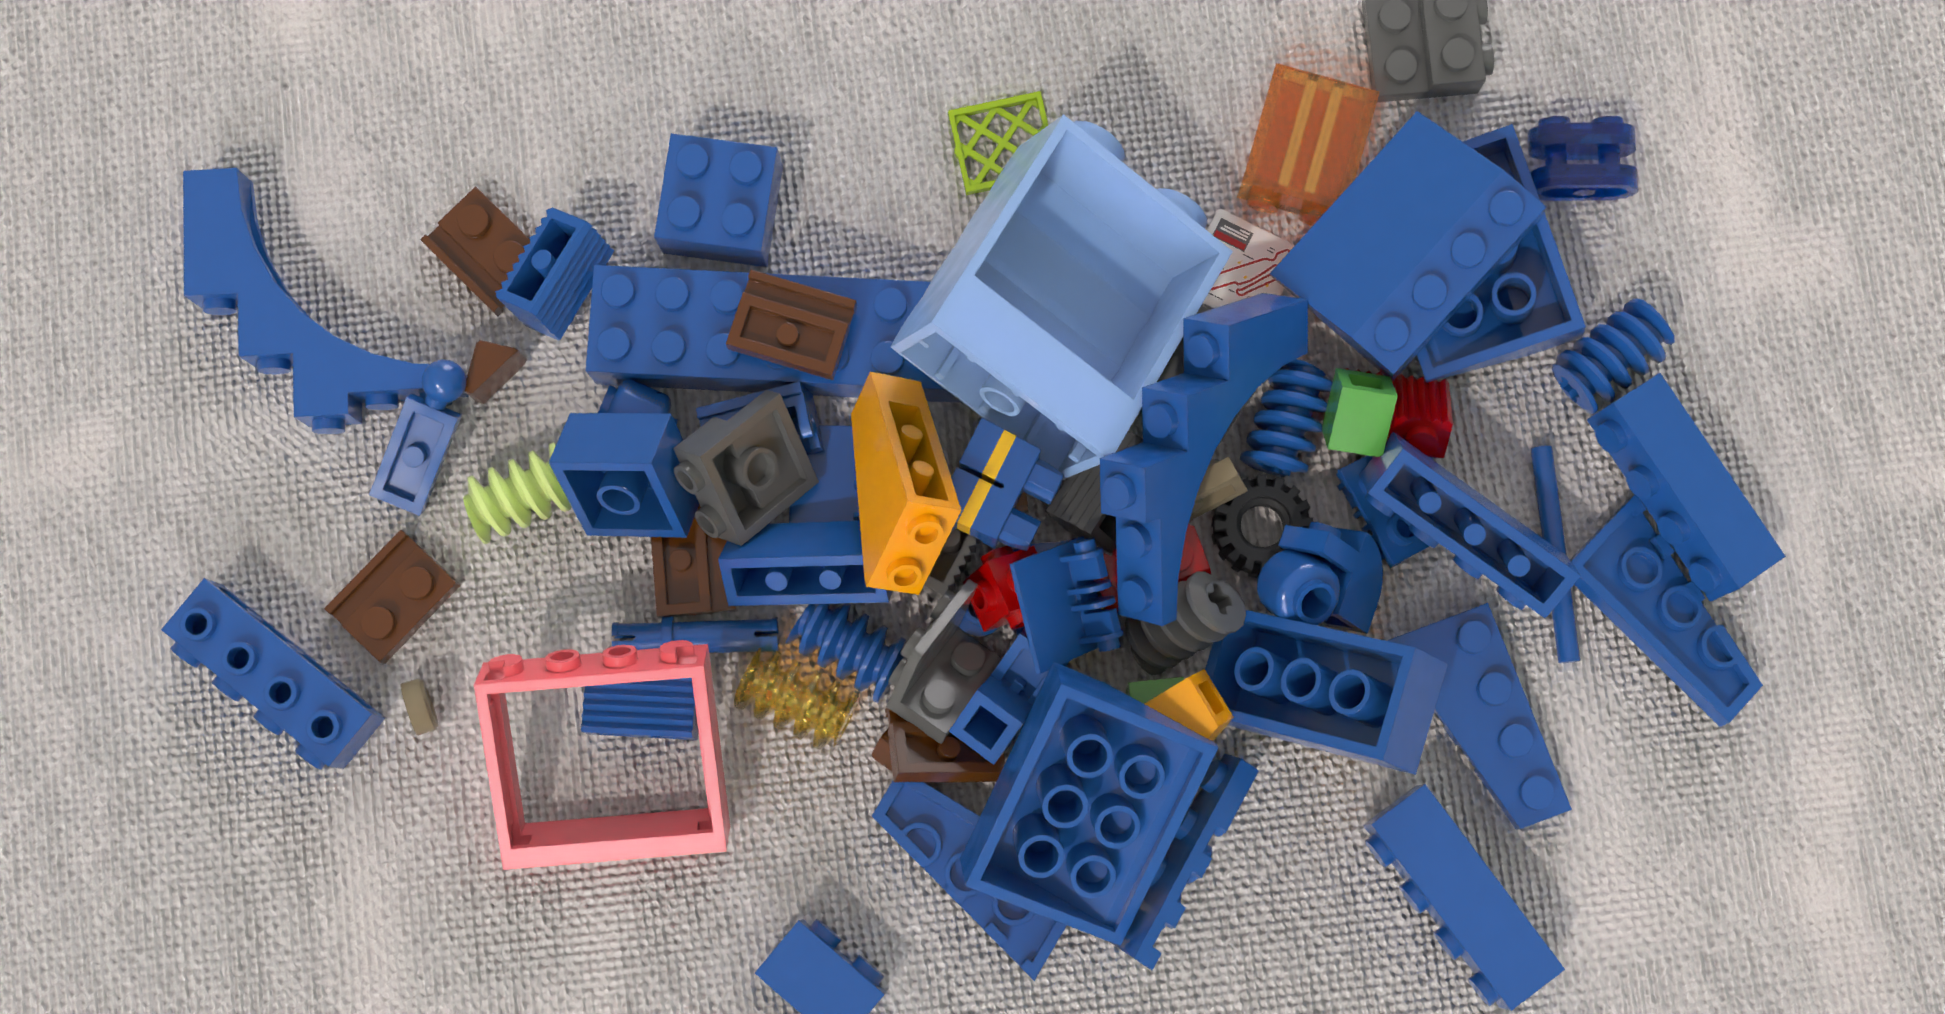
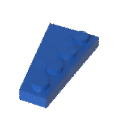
M1633 495L1622 504L1570 559L1581 575L1574 585L1721 727L1734 719L1763 684L1724 625H1716L1702 604V601L1706 598L1692 581H1687L1671 557V554L1675 551L1661 534H1656L1643 514L1647 509L1641 500Z
M1488 603L1387 640L1416 647L1448 664L1434 712L1443 723L1444 730L1454 744L1458 745L1475 768L1474 772L1515 829H1522L1572 810Z
M1225 753L1221 760L1215 759L1211 762L1199 786L1202 789L1189 807L1121 946L1112 943L1113 945L1153 971L1162 954L1153 945L1161 930L1166 926L1170 929L1176 928L1186 909L1181 904V893L1186 884H1191L1196 879L1203 877L1212 860V847L1208 845L1212 835L1220 837L1227 832L1259 770L1242 758Z
M892 781L872 817L1035 981L1067 925L966 887L960 857L980 816L924 782Z

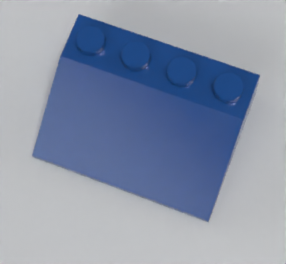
M1416 111L1271 271L1270 276L1295 298L1308 299V309L1383 375L1389 376L1393 382L1541 220L1547 206L1502 168Z
M1513 124L1463 141V143L1506 171L1540 200ZM1545 212L1532 230L1417 354L1426 383L1526 357L1582 338L1586 325Z
M1053 662L960 857L965 886L1121 946L1219 748L1218 745L1105 682Z

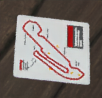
M1218 209L1207 231L1233 252L1203 304L1214 309L1261 293L1282 295L1285 288L1272 278L1270 273L1295 245L1223 209Z

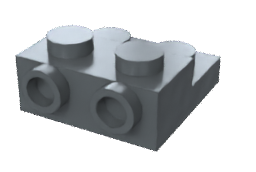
M1362 0L1373 103L1478 94L1486 81V75L1493 74V47L1491 43L1481 42L1479 26L1485 25L1487 22V0Z
M765 390L727 421L716 417L711 418L673 448L680 462L674 468L675 477L686 491L695 494L701 506L695 512L698 525L710 537H718L740 546L819 483L781 394Z

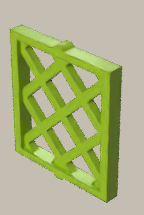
M1041 91L948 110L955 144L954 154L959 161L966 196L991 190L996 180L983 183L982 181L990 170L998 175L1001 173L1003 168L995 164L1004 148L1013 154L1018 147L1009 141L1018 127L1034 136L1048 126ZM1025 104L1017 117L1003 109ZM1032 106L1039 110L1042 123L1039 130L1023 121ZM988 112L981 124L968 117ZM996 114L1012 123L1003 138L987 129ZM960 122L976 131L967 145L960 142L957 130ZM982 135L998 144L989 159L973 150ZM968 156L984 165L975 180L969 178L967 174L965 160Z

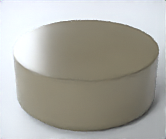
M417 678L401 683L403 700L416 735L419 736L437 730L439 726L437 715L424 679Z

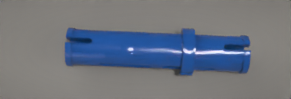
M662 617L659 623H612L611 636H615V639L635 638L633 641H612V646L632 645L636 647V650L660 648L661 645L670 641L686 640L692 642L693 645L708 644L709 653L779 652L778 636L756 637L758 634H779L778 617H772V619L675 622L674 617Z

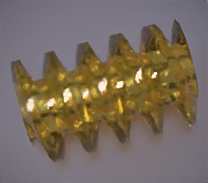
M762 647L759 648L738 685L734 698V707L743 710L755 700V718L763 720L775 710L773 720L775 728L782 730L794 719L793 737L802 740L814 729L813 747L821 750L834 739L833 748H835L854 714L860 699V692L855 690L842 701L839 699L840 682L835 680L825 691L819 689L821 678L819 671L816 670L805 681L800 680L801 662L795 661L784 672L780 670L781 652L776 651L764 662L760 660Z

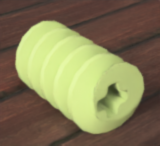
M554 442L549 444V460L556 447ZM534 450L528 452L529 469L525 471L514 459L508 460L509 477L505 479L494 467L488 468V486L483 487L473 475L467 477L468 494L464 495L463 501L472 527L482 543L488 544L491 541V526L499 535L503 537L511 533V517L520 527L524 529L530 527L532 523L531 509L541 519H549L552 515L551 501L564 512L571 509L572 506L558 482L549 461L544 462Z

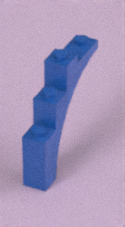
M238 168L183 171L184 296L202 308L204 313L211 315L234 314L237 312L238 307L239 357L257 368V372L272 375L286 374L291 372V366H293L294 418L308 427H312L313 433L340 434L345 432V425L363 424L362 403H365V407L371 410H392L398 408L399 401H405L406 397L411 393L424 399L427 395L422 387V375L430 364L410 363L372 354L337 338L317 324L290 295L269 258L258 224L254 184ZM464 390L459 398L469 397V395Z
M1261 293L1183 318L1184 373L1142 387L1143 442L1100 458L1101 513L1116 517L1118 615L1160 626L1176 620L1178 577L1185 535L1201 482L1217 446L1235 415L1256 389L1282 366L1308 353V299Z

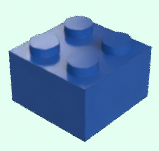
M671 133L654 238L662 253L768 267L783 171L778 148Z
M570 413L549 460V464L586 535L687 538L699 502L695 494L689 493L680 485L674 474V468L680 462L673 448L682 442L683 438L672 414Z

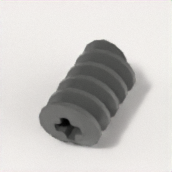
M1205 571L1193 573L1187 578V581L1178 582L1177 618L1175 621L1160 626L1126 617V635L1135 661L1151 676L1161 675L1168 668H1173L1182 660L1189 659L1198 651L1208 648L1213 642H1219L1229 633L1238 631L1244 625L1246 618L1245 603L1239 593L1229 583L1222 580L1218 581L1214 576Z

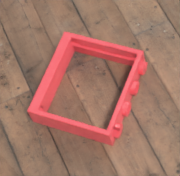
M676 640L664 643L660 648L636 650V647L632 645H616L605 649L602 653L579 654L576 650L564 649L549 653L544 658L522 659V656L517 654H505L494 657L489 662H483L474 683V690L503 870L727 852L730 818L708 644L693 645L690 641ZM692 678L708 808L525 823L505 693Z

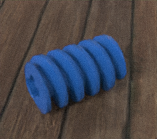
M1633 298L1624 305L1623 312L1616 311L1607 318L1606 325H1597L1590 331L1589 337H1582L1577 340L1573 345V351L1565 350L1557 356L1556 364L1552 365V372L1564 393L1584 411L1592 415L1599 411L1593 397L1595 393L1607 402L1612 401L1615 398V392L1610 382L1613 380L1618 386L1624 389L1629 388L1632 385V379L1627 369L1630 368L1640 376L1646 375L1649 372V366L1644 356L1647 355L1656 363L1663 362L1666 359V353L1661 343L1664 342L1665 344L1672 345L1675 343V336L1660 313L1644 300Z
M1295 359L1282 366L1281 370L1276 371L1268 378V383L1274 390L1264 392L1261 397V403L1267 410H1261L1255 413L1254 423L1260 430L1249 432L1246 440L1247 444L1254 451H1245L1240 455V460L1251 468L1279 477L1290 476L1291 472L1308 473L1309 466L1297 458L1298 452L1316 451V445L1306 439L1304 435L1306 432H1322V424L1311 416L1313 412H1326L1327 402L1318 396L1320 392H1330L1332 381L1326 377L1324 371L1299 359Z
M843 603L834 611L829 609L830 604H809L792 628L785 644L788 645L801 636L799 653L803 656L810 655L820 647L817 665L826 668L838 659L836 677L844 680L857 671L854 688L862 692L873 683H876L873 701L879 703L891 688L892 684L888 681L895 668L904 658L901 655V651L906 644V639L900 637L890 646H887L885 639L888 627L882 625L872 634H868L866 630L869 615L866 613L852 623L848 621L850 603Z

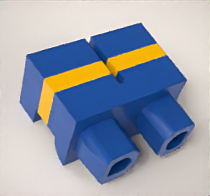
M981 418L959 461V468L956 467L951 477L961 507V512L952 530L954 531L956 528L974 536L994 549L999 541L1007 546L1028 551L1041 521L1015 509L1023 492L1050 505L1063 481L1064 474L1049 463L1039 459L1042 449Z

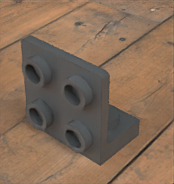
M971 579L967 580L957 594L950 589L946 591L931 613L930 617L934 620L928 628L924 630L919 626L901 651V655L904 658L895 668L888 681L895 688L886 707L906 721L914 724L941 744L950 734V728L977 689L989 678L1002 660V657L958 628L978 587V584Z

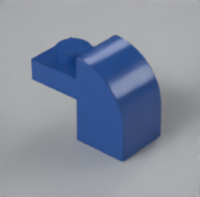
M1311 522L1309 528L1285 525L1278 546L1284 550L1291 549L1314 554L1327 564L1338 577L1341 588L1339 602L1334 612L1321 625L1368 634L1380 599L1383 583L1382 559L1379 548L1371 535L1367 532L1335 528L1319 522Z
M1025 628L1017 636L993 673L977 689L949 730L950 733L993 765L1020 733L1049 672L1036 674ZM1068 661V662H1066V663H1064V664H1062V665L1066 667V666L1069 664L1070 661Z

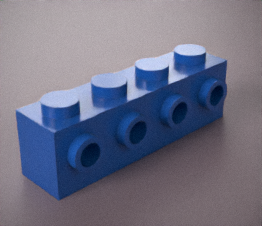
M1661 373L1587 419L1595 432L1600 446L1609 452L1626 477L1629 489L1635 496L1640 498L1657 523L1661 536L1672 545L1687 567L1692 582L1704 592L1710 602L1742 588L1786 557Z
M1395 432L1387 439L1383 455L1373 457L1359 475L1368 492L1365 495V499L1372 506L1388 517H1392L1394 513H1397L1411 523L1409 530L1421 541L1432 548H1436L1438 544L1455 554L1452 560L1461 569L1476 579H1479L1482 575L1486 576L1498 585L1496 591L1510 604L1520 610H1523L1527 605L1546 619L1581 576L1566 554Z
M204 578L161 629L175 641L170 649L178 657L195 668H198L201 663L217 675L212 681V684L217 689L237 702L244 697L258 709L253 717L261 725L278 736L283 731L288 733L300 743L295 749L296 753L319 770H322L325 765L344 769L386 718L220 583Z
M1426 784L1413 787L1363 825L1370 834L1365 843L1371 853L1383 867L1386 868L1390 864L1394 866L1405 881L1399 886V889L1406 900L1419 914L1427 910L1439 926V929L1433 932L1435 938L1453 960L1460 956L1474 973V975L1468 978L1469 983L1489 1007L1496 1002L1499 1008L1512 1011L1565 970Z

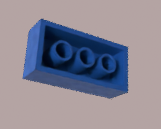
M1246 610L1244 625L1238 631L1229 633L1219 642H1213L1205 670L1234 716L1227 726L1416 775L1448 664L1416 647Z

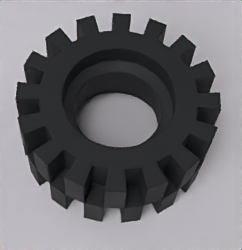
M1257 475L1255 479L1248 480V477L1243 479L1248 491L1216 507L1212 517L1211 527H1213V534L1211 537L1213 545L1217 544L1220 550L1218 555L1223 561L1226 559L1232 564L1231 569L1238 573L1241 570L1247 572L1249 577L1257 578L1264 564L1274 554L1284 549L1278 546L1280 539L1277 543L1268 547H1258L1248 542L1241 530V520L1245 512L1258 506L1270 508L1280 517L1283 531L1285 525L1309 528L1310 523L1313 522V517H1309L1308 511L1311 507L1307 499L1302 501L1298 495L1301 491L1294 485L1292 488L1284 484L1285 479L1277 476L1274 480L1267 479V475Z

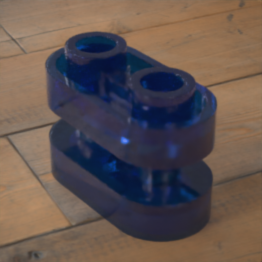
M1550 116L1540 119L1538 126L1527 132L1528 155L1535 159L1545 160V166L1530 172L1540 200L1606 201L1623 199L1638 193V169L1635 166L1620 163V158L1629 156L1636 151L1635 127L1624 123L1622 117L1602 116L1593 119L1591 123H1571L1569 117ZM1567 160H1598V164H1567Z

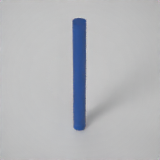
M1551 445L1533 447L1530 450L1542 538L1567 555L1553 447ZM1570 588L1552 610L1559 664L1581 661L1572 591Z

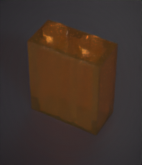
M1276 63L1237 198L1247 200L1249 207L1260 212L1276 213L1280 209L1297 214L1301 222L1313 226L1356 179L1380 91Z

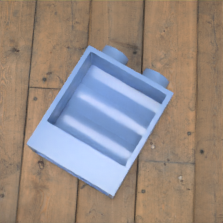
M1064 114L1021 144L1011 156L993 184L989 194L967 224L957 244L933 277L923 297L910 313L891 345L893 350L981 417L1042 449L1039 459L1049 463L1064 474L1063 479L1100 465V458L1117 451L1142 408V387L1157 382L1183 338V318L1197 314L1233 252L1205 229L1207 217L1195 201L1172 189H1155L1123 163L1125 158L1124 149L1110 132L1091 122H1073Z

